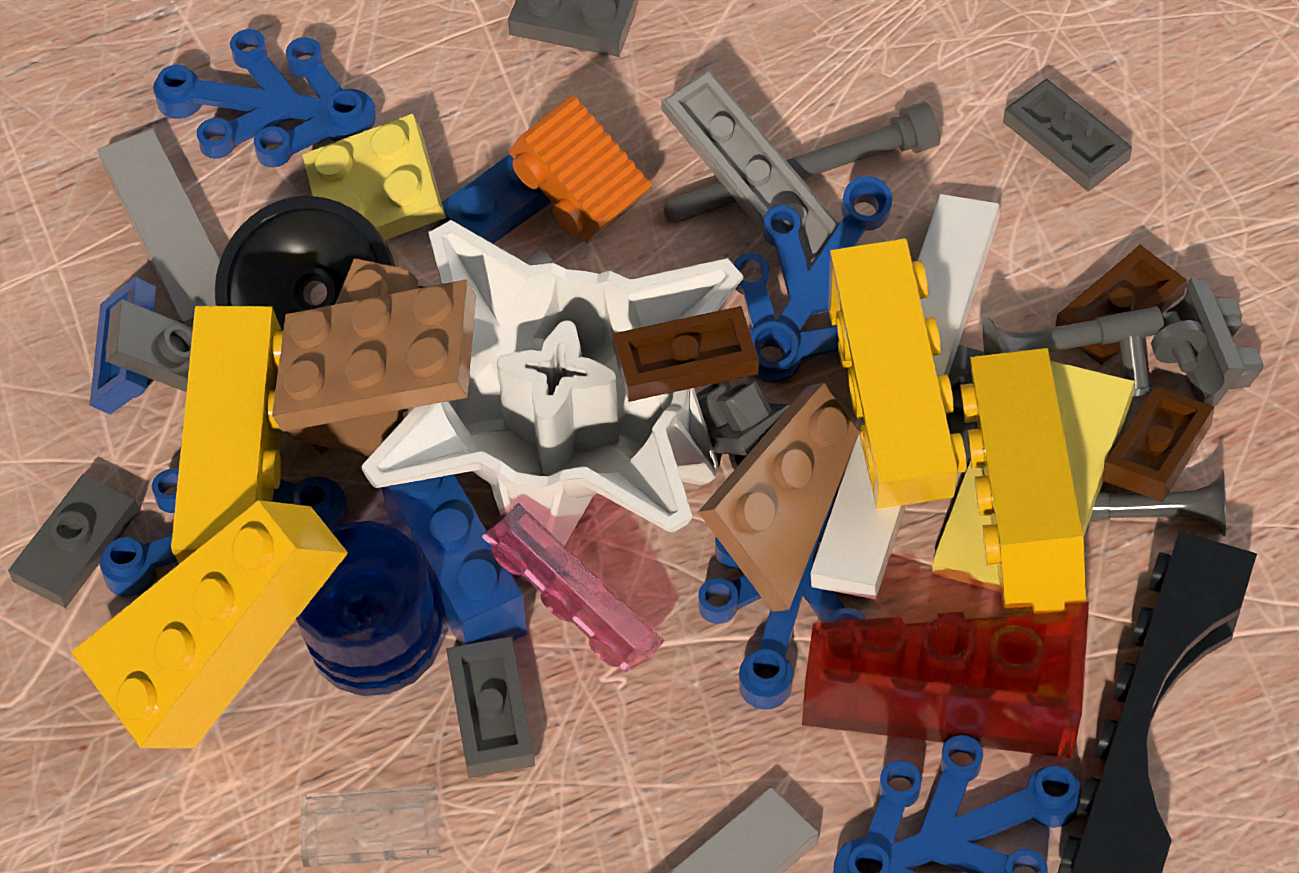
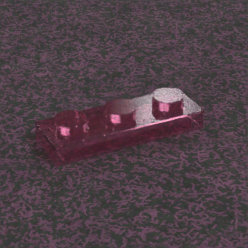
M519 502L498 517L481 536L492 546L491 551L496 561L510 573L518 576L523 575L541 592L540 598L544 606L559 619L574 623L590 639L589 646L592 651L608 665L620 667L626 673L648 661L664 642L648 624Z

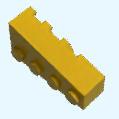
M907 238L830 250L828 310L832 326L837 325L839 338L838 352L842 368H848L849 395L853 414L856 418L863 417L865 422L864 425H860V442L876 509L953 498L955 495L957 473L966 472L967 470L962 436L960 433H949L946 414L953 413V396L947 374L937 376L933 356L940 355L941 353L935 317L924 318L920 299L928 298L925 268L922 260L912 262Z
M195 306L171 550L179 564L256 501L272 502L274 489L279 488L281 479L280 445L282 430L272 417L284 330L280 328L273 307Z
M1048 348L970 357L972 383L960 385L962 409L965 423H977V429L967 430L969 454L972 469L983 468L984 476L975 477L979 516L990 515L991 524L982 525L984 550L987 565L997 564L1007 636L1087 627L1083 531Z
M258 500L72 650L71 653L140 748H195L348 552L311 506Z

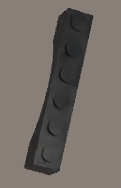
M1182 531L1178 533L1172 555L1159 552L1148 590L1159 593L1155 609L1145 606L1141 607L1131 640L1132 645L1142 647L1137 665L1126 661L1123 663L1113 700L1125 703L1119 721L1109 718L1105 720L1095 757L1106 760L1101 779L1088 776L1076 813L1077 816L1088 819L1082 839L1071 835L1068 836L1058 873L1163 872L1172 839L1158 812L1148 774L1147 737L1149 727L1159 705L1178 679L1204 656L1232 641L1257 553Z

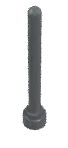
M921 101L901 108L899 115L891 118L890 125L787 159L786 161L803 180L897 147L901 151L911 149L914 153L940 145V132L931 107L926 101ZM719 182L668 200L664 206V214L668 220L679 222L737 201L726 187Z

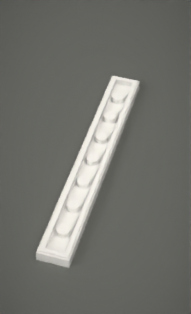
M943 194L939 196L918 261L922 260L928 286V298L920 299L924 318L935 317L940 337L941 353L940 355L933 356L937 376L944 374L949 376L1000 218L999 203ZM860 433L852 450L810 573L811 586L876 600L906 505L876 509L861 447Z

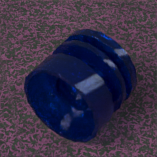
M374 521L342 523L329 529L348 554L296 618V622L319 674L337 689L360 696L391 694L415 683L434 664L443 642V615L433 590L427 565L416 543L397 528Z

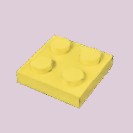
M414 114L302 154L312 195L338 201L356 210L377 228L384 240L446 218L421 128Z

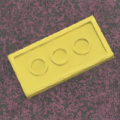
M1050 361L1084 538L1097 495L1103 484L1105 461L1117 444L1134 396V381ZM970 461L932 561V570L934 575L1001 592L997 564L987 565L982 525L991 524L990 515L979 516L975 477L984 476L983 468L972 469Z

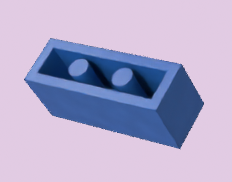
M455 475L382 487L386 513L459 646L512 637L514 641L527 635L523 594Z

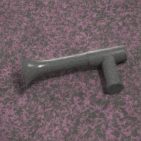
M1157 306L1096 317L1095 320L1027 332L1002 330L995 326L993 320L986 318L983 323V347L985 355L1042 348H1048V352H1054L1098 343L1105 345L1119 342L1124 379L1134 381V396H1141L1152 392V386L1149 385L1143 337L1156 335L1164 328L1161 311Z
M1224 469L1221 470L1218 479L1210 485L1191 491L1169 492L1163 502L1138 493L1109 494V492H1099L1090 521L1128 517H1195L1211 522L1220 528L1223 537H1226Z

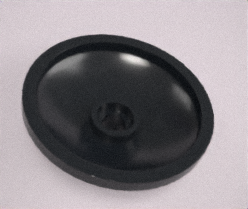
M299 196L287 198L260 209L250 216L233 234L225 247L218 265L215 279L216 306L273 307L280 328L284 330L286 314L336 304L354 258L395 267L392 253L381 233L367 218L356 210L338 201L323 197ZM324 284L327 296L321 304L314 305L310 298L311 291L315 286Z

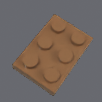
M464 279L286 314L272 417L282 432L468 398L476 294L468 280Z

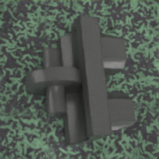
M1191 278L1186 284L1187 292L1185 297L1177 305L1168 309L1162 316L1164 328L1153 337L1151 346L1156 359L1160 362L1178 363L1180 370L1187 374L1198 401L1211 406H1217L1229 389L1250 387L1263 370L1264 364L1256 347L1235 346L1232 338L1241 327L1242 313L1236 299L1215 297L1207 278Z
M745 380L731 387L729 381L714 383L696 394L714 452L729 454L734 470L790 407L789 404L768 403L755 380Z

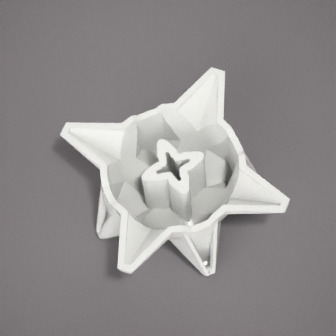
M452 220L428 232L441 284L467 279L476 294L468 398L414 407L361 466L373 487L380 488L473 471L491 484L521 579L538 583L544 581L588 504L596 494L603 495L668 532H676L686 526L692 519V513L682 482L697 485L707 484L716 478L718 468L717 458L695 390L691 388L629 402L613 350L612 333L718 311L743 280V275L731 261L726 258L640 278L628 279L612 271L597 274L565 269L554 263L530 266Z

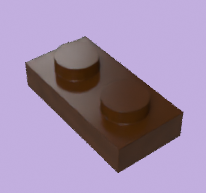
M1140 244L1059 312L1055 327L1156 306L1162 314L1184 295L1187 279ZM1119 342L1105 345L1098 343L1078 347L1100 365L1104 364L1120 350Z
M742 306L612 333L613 350L629 402L758 374L759 358Z
M1155 386L1106 459L1102 481L1163 502L1212 426L1215 407Z

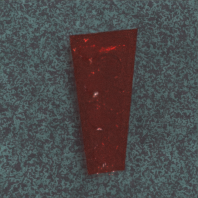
M1089 602L1065 603L1063 612L1039 614L1033 613L1032 606L1004 608L1003 616L965 619L964 611L937 613V619L931 622L905 624L901 616L813 623L805 676L802 725L945 743L954 736L965 735L974 738L982 748L1073 759L1083 708Z

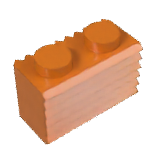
M575 95L568 97L520 135L508 152L514 158L513 168L519 179L531 189L539 187L553 203V215L559 225L571 235L579 233L587 244L635 206L652 187L650 180L643 176L642 170L635 167L634 161L628 159L626 152L620 150L618 143L612 141L610 134L603 130L602 124L596 122L594 115L588 113L586 106L580 104L578 97Z

